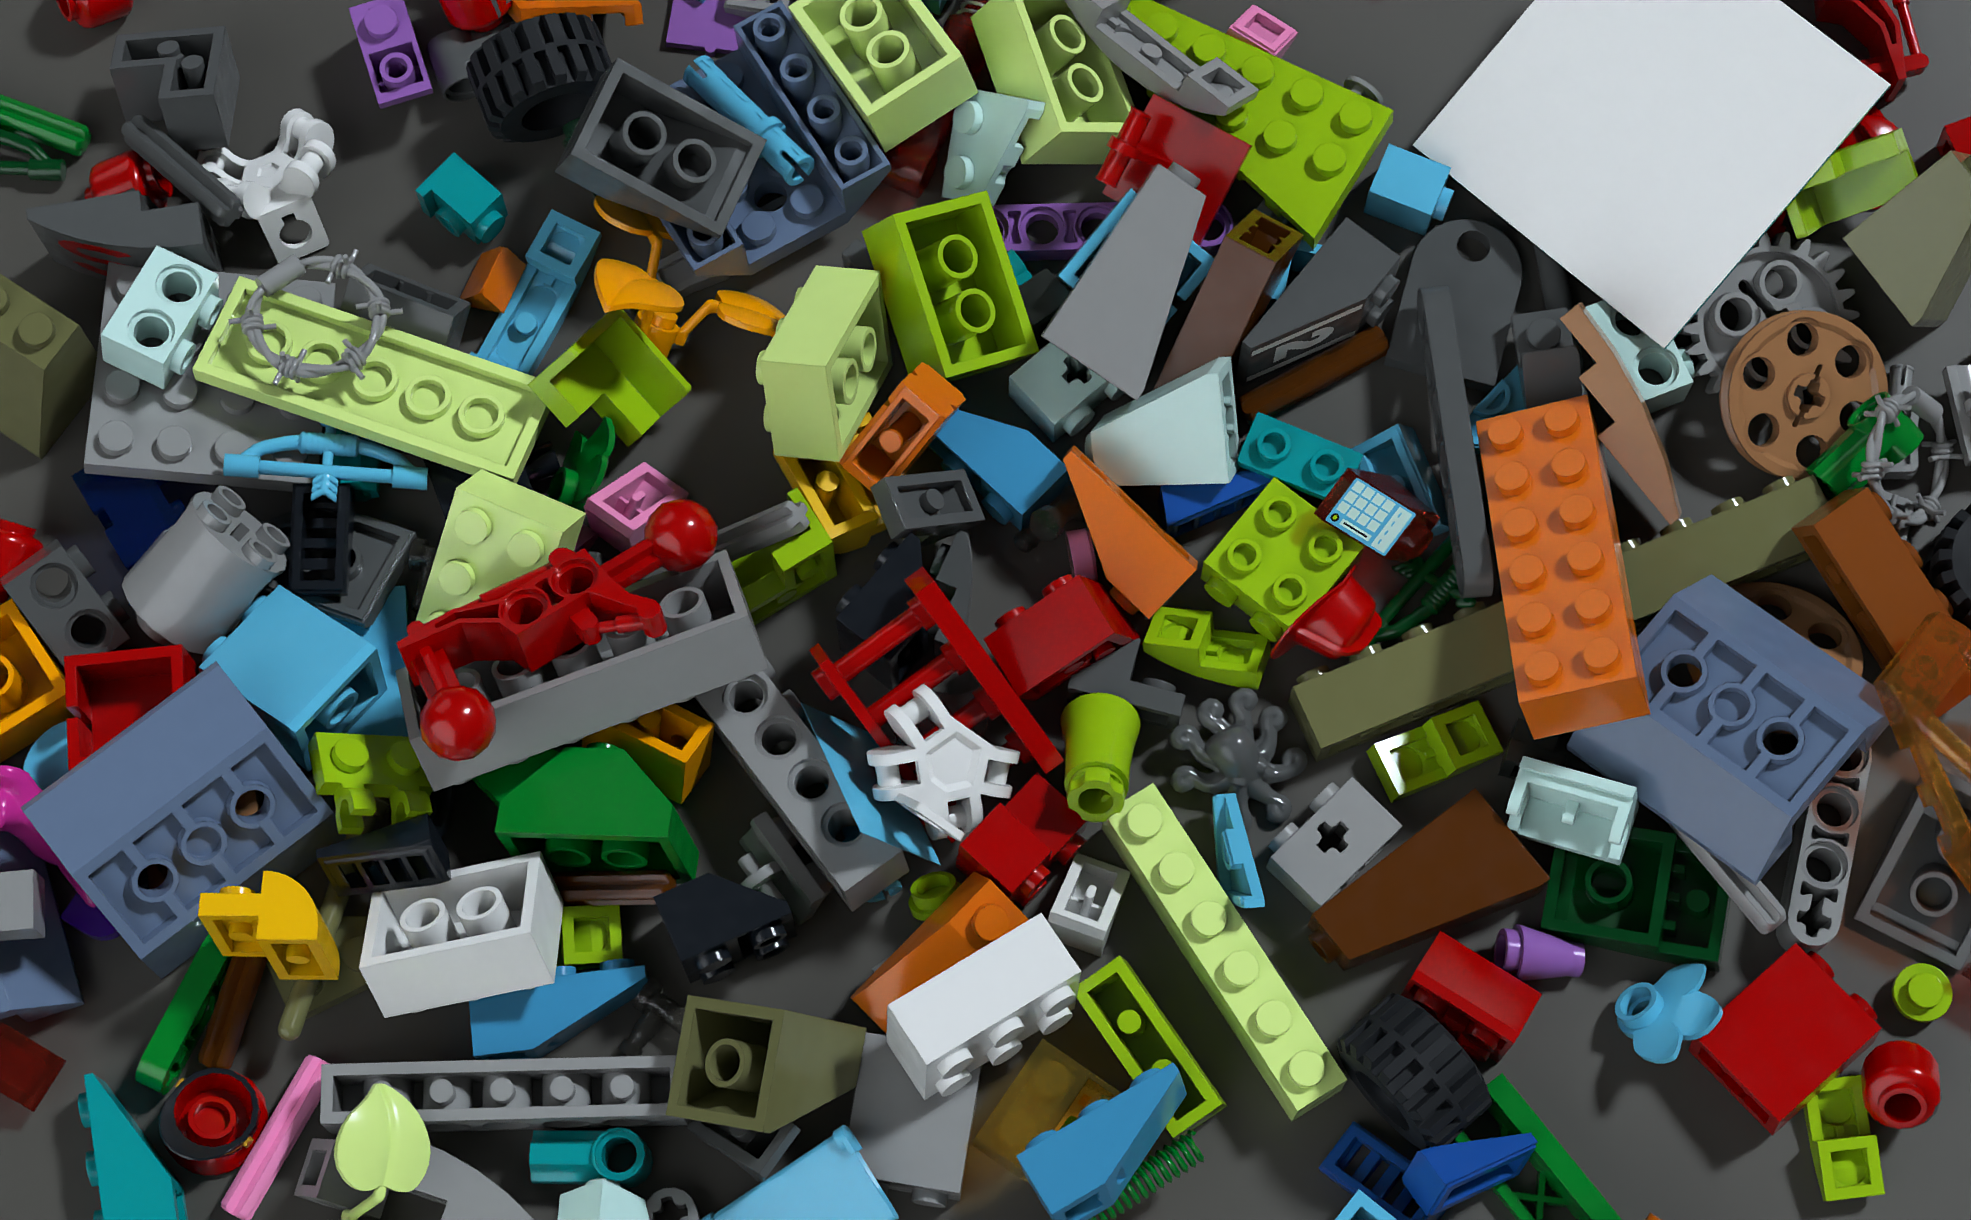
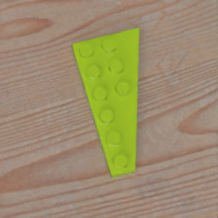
M1130 0L1126 10L1201 67L1218 57L1259 89L1255 99L1226 116L1206 114L1180 105L1177 106L1252 145L1236 178L1239 181L1245 180L1265 198V205L1278 217L1283 215L1300 233L1304 234L1302 239L1314 250L1391 126L1394 110L1153 0ZM1146 88L1147 95L1151 98L1155 93Z

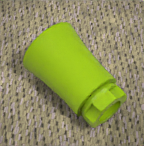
M1090 693L1072 700L1061 714L1060 725L1065 746L1064 787L1067 793L1068 808L1077 812L1082 820L1106 822L1111 815L1120 813L1123 809L1125 797L1129 790L1132 755L1140 732L1141 720L1134 706L1125 699L1108 693Z

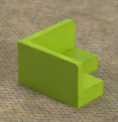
M1902 127L1838 149L1832 154L1786 208L1797 239L1809 236L1826 224L1884 205L1918 177Z
M623 309L607 312L528 384L531 390L566 428L591 406L602 419L604 416L611 418L615 426V433L627 447L640 438L663 414L691 391V385Z
M797 487L787 493V499L794 504L801 501L807 506L808 511L805 515L810 522L807 529L731 562L748 604L754 625L837 576L833 541Z

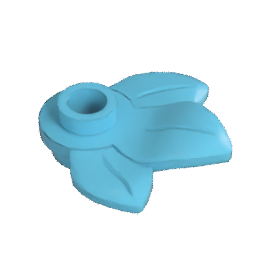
M1691 963L1673 967L1666 971L1654 985L1646 982L1636 983L1624 990L1618 997L1615 1004L1618 1027L1627 1037L1633 1039L1635 1052L1644 1060L1655 1064H1665L1674 1061L1681 1049L1682 1040H1696L1707 1035L1721 1020L1723 1015L1722 1007L1714 998L1698 991L1706 976L1707 968L1704 964Z

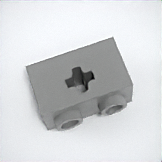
M1353 777L1341 788L1334 782L1330 783L1309 805V808L1315 814L1300 828L1293 822L1289 823L1268 845L1274 854L1270 857L1266 869L1312 914L1340 893L1396 838L1402 828V825ZM1336 833L1342 839L1337 849L1332 847L1324 853L1318 847L1322 836L1328 838Z

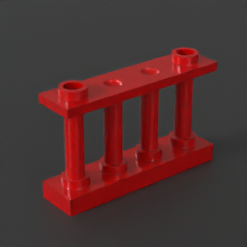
M923 566L904 580L915 595L906 602L909 608L833 663L819 643L809 649L819 665L818 668L811 672V675L831 701L839 695L843 697L879 747L895 746L881 728V726L888 722L885 718L884 710L893 704L899 707L914 698L912 691L921 684H925L932 690L955 672L961 676L970 670L981 686L972 692L975 698L950 716L971 730L988 716L993 721L1002 714L1013 730L1004 736L1007 742L1000 747L1019 751V761H1022L1024 765L1034 758L1045 774H1047L1065 761ZM937 625L948 640L939 647L942 653L866 708L848 681L922 627L928 631ZM935 726L922 737L924 739L927 738L935 731H937L939 728ZM915 761L899 765L900 775L904 780H918L914 772L916 770ZM957 800L947 802L948 806L956 805ZM919 818V820L925 826L924 821ZM950 836L947 837L951 843L956 841V839Z

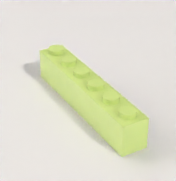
M1152 783L1127 798L1122 811L1111 815L1106 822L1102 823V830L1131 872V875L1291 1122L1340 1092L1348 1079L1155 784Z

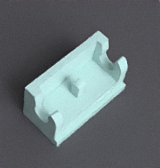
M1523 756L1506 809V814H1510L1507 827L1512 833L1521 838L1620 866L1639 809L1637 787Z

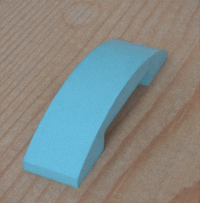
M551 209L525 255L528 264L504 313L498 315L478 353L476 354L471 351L470 355L533 376L560 330L582 286L600 243L601 232Z

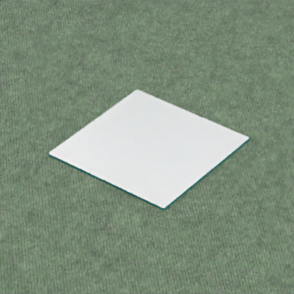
M1534 0L1415 141L1413 146L1428 159L1451 167L1449 176L1663 349H1666L1886 93L1891 84L1780 0Z

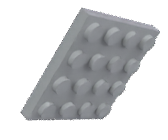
M108 262L84 458V472L86 474L293 492V483H312L313 478L260 474L259 478H245L223 475L225 453L241 454L252 445L263 440L300 435L302 431L320 433L323 427L314 420L195 380L192 368L213 327L210 330L201 329L193 342L196 344V351L189 367L182 375L174 373L165 390L103 361L101 333L142 269L141 267ZM212 271L219 274V298L224 301L223 307L239 276L253 281L258 277L257 275ZM296 279L281 289L334 308L336 283L328 285L325 282ZM176 293L168 297L169 300L174 302H185L192 298L183 293ZM151 337L143 339L139 343L146 347H157L163 344L164 341ZM291 450L263 455L261 460L319 464L320 455L301 454L299 450Z

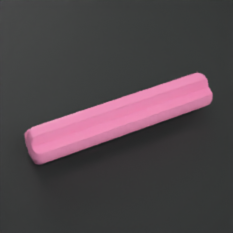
M313 1055L305 1057L222 1199L221 1207L226 1212L241 1220L252 1219L321 1100V1064L329 1063Z

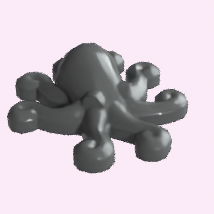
M1240 688L1231 693L1228 699L1229 709L1234 720L1233 725H1230L1222 718L1224 712L1223 704L1217 699L1207 698L1199 704L1196 709V718L1201 726L1213 733L1206 742L1201 739L1199 732L1193 725L1182 724L1173 728L1169 734V743L1172 747L1181 751L1188 749L1199 764L1211 769L1212 772L1206 774L1198 771L1193 766L1182 765L1175 768L1170 775V785L1173 791L1180 794L1188 792L1193 788L1211 794L1235 793L1247 833L1252 826V817L1248 809V798L1266 805L1265 816L1271 823H1283L1289 818L1292 811L1291 801L1285 795L1272 790L1268 784L1281 782L1299 775L1305 770L1308 762L1306 753L1299 747H1294L1284 751L1281 756L1280 765L1270 763L1277 746V731L1281 730L1288 723V714L1280 706H1269L1263 709L1258 717L1259 736L1258 739L1254 740L1250 711L1255 708L1258 702L1257 694L1250 688Z

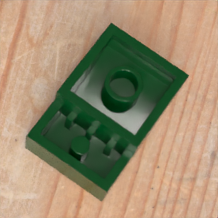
M1632 827L1620 866L1554 847L1550 880L1548 881L1540 927L1541 931L1624 954L1676 965L1699 963L1704 964L1709 971H1720L1731 898L1682 840L1677 839L1676 833Z

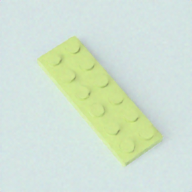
M242 276L238 277L192 368L195 380L470 475H474L483 469L517 484L550 412V409L528 386L535 376L386 326L371 354L367 357L366 365L360 370L365 376L363 380H360L354 372L348 370L318 378L300 377L299 383L282 376L278 385H274L272 382L278 370L254 348L248 336L243 334L241 323L229 325L228 319L241 318L245 314L247 303L258 288L255 281ZM279 290L268 298L263 296L260 314L263 316L264 325L276 323L277 329L264 330L262 333L268 348L275 354L280 355V352L284 351L285 354L298 358L301 350L306 349L307 353L302 363L331 365L341 359V354L347 348L342 342L344 339H347L357 348L369 339L372 326L371 320L292 293Z

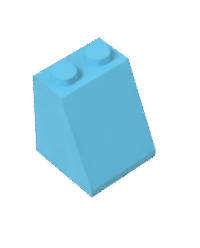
M278 585L268 596L261 595L257 597L242 616V623L228 637L221 636L211 643L203 654L202 664L198 667L201 673L216 661L290 757L308 772L312 769L308 743L314 733H346L387 690L378 650L375 646L281 585Z

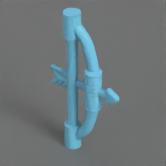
M320 423V426L325 427V433L302 431L300 435L263 440L252 445L241 454L225 453L224 476L259 478L260 474L313 478L311 501L324 495L336 503L338 480L391 483L392 488L427 490L428 468L414 467L401 453L394 449L360 439L357 435L336 434V428ZM291 450H299L301 454L323 455L322 464L261 460V456ZM361 454L393 465V469L333 465V457L335 455L356 458Z

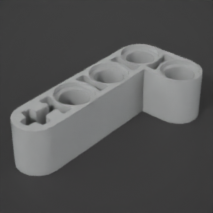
M1769 733L1763 741L1764 747L1775 755L1778 754L1771 746L1770 737L1772 736L1787 738L1793 744L1794 749L1798 744L1793 734ZM1871 747L1866 753L1856 748L1849 757L1852 763V770H1838L1796 820L1780 902L1786 911V919L1776 928L1779 944L1786 951L1797 943L1806 953L1809 951L1818 953L1838 933L1872 762ZM1822 803L1833 806L1841 816V826L1825 824L1819 818L1817 804ZM1817 858L1823 861L1831 872V880L1829 882L1815 880L1808 873L1806 860ZM1812 901H1820L1812 908L1810 926L1818 931L1810 937L1805 934L1806 925L1797 921L1808 912Z

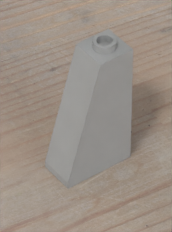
M1172 162L1168 169L1160 164L1155 165L1041 334L1047 341L1135 400L1139 399L1145 389L1206 199V195L1196 189L1201 180L1176 162Z

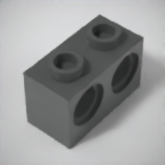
M56 538L1 577L0 582L64 667V656L110 652L130 639L128 633L121 625L130 617L110 590L100 597L87 580L96 571L76 544L65 550ZM49 568L62 569L68 575L67 586L61 593L54 596L43 595L36 589L38 576ZM85 614H93L102 619V629L93 640L79 641L71 636L72 624L78 617Z

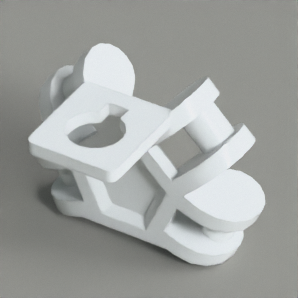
M296 108L284 115L280 125L278 143L275 149L268 154L253 160H246L234 155L225 147L199 151L197 162L240 198V206L243 207L242 217L258 220L278 263L293 254L300 258L329 245L328 236L311 198L318 190L319 179H325L329 176L336 165L335 154L332 151L335 138L333 129L328 123L320 119H314L308 112ZM294 213L296 220H303L310 225V233L307 238L296 244L285 243L279 236L284 226L282 217Z
M921 684L912 691L914 698L901 707L893 704L884 710V715L889 725L908 746H884L866 752L868 765L875 767L878 783L872 786L873 799L877 801H896L924 821L927 833L932 840L950 836L961 841L965 833L972 832L983 821L980 794L1007 799L1011 797L1013 787L1006 784L1010 763L1018 764L1020 752L988 743L950 716L936 694L928 686ZM928 717L939 729L924 739L915 725ZM915 761L918 780H901L899 765ZM957 800L956 805L948 806L947 802Z

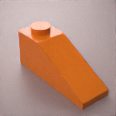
M1073 445L1066 452L1063 461L1106 578L1114 586L1109 593L1131 615L1140 610L1150 619L1197 570L1198 561L1082 451Z
M974 871L850 998L886 1034L888 1004L1029 919L989 878Z

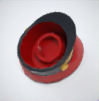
M209 1068L197 1071L186 1079L181 1078L175 1085L176 1089L165 1101L159 1116L160 1136L167 1151L179 1165L192 1173L204 1176L220 1175L240 1167L245 1162L268 1122L265 1097L251 1079L230 1069Z

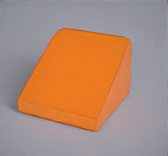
M499 246L480 255L460 298L471 302V307L504 313L527 265L506 247Z

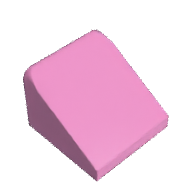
M1252 5L1229 27L1226 34L1281 59L1295 40L1298 32L1258 6Z

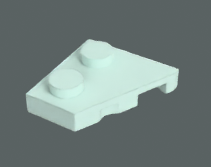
M977 89L979 93L957 106L954 110L941 197L955 199L987 190L991 204L994 206L1005 186V179L1009 170L1015 167L1024 150V147L1017 140L1029 118L1040 119L1044 112L1045 102Z

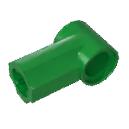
M1886 391L1878 393L1882 399L1891 397ZM1878 394L1867 399L1851 414L1847 421L1849 429L1806 469L1809 476H1815L1823 494L1830 500L1844 490L1861 488L1868 483V480L1859 482L1857 478L1852 477V472H1861V462L1866 461L1867 440L1877 422V418L1865 417L1864 411L1875 410L1878 405L1875 396ZM1903 410L1898 415L1900 426L1895 427L1893 422L1884 426L1879 459L1887 458L1888 462H1893L1894 465L1909 456L1920 445L1924 437L1921 430Z

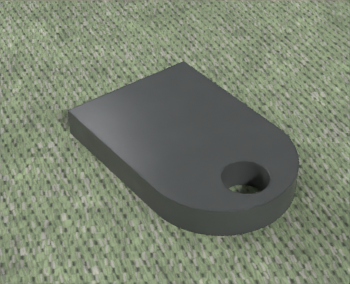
M1462 219L1443 223L1432 229L1422 238L1411 261L1389 343L1390 347L1384 361L1385 366L1426 376L1417 318V291L1419 288L1448 286L1452 299L1465 387L1487 393L1492 391L1495 387L1511 325V315L1514 314L1522 282V264L1519 254L1505 234L1487 223ZM1475 239L1485 246L1487 256L1476 262L1465 260L1459 254L1457 245L1463 240Z

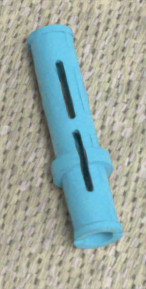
M704 55L693 60L707 77L702 78L688 65L683 75L684 82L689 87H692L719 114L766 139L767 141L759 158H764L784 178L788 185L795 186L802 183L804 179L795 171L791 163L795 162L809 176L814 169L815 161L811 155L806 154L786 135V126L777 117H768L714 64V61L709 56Z

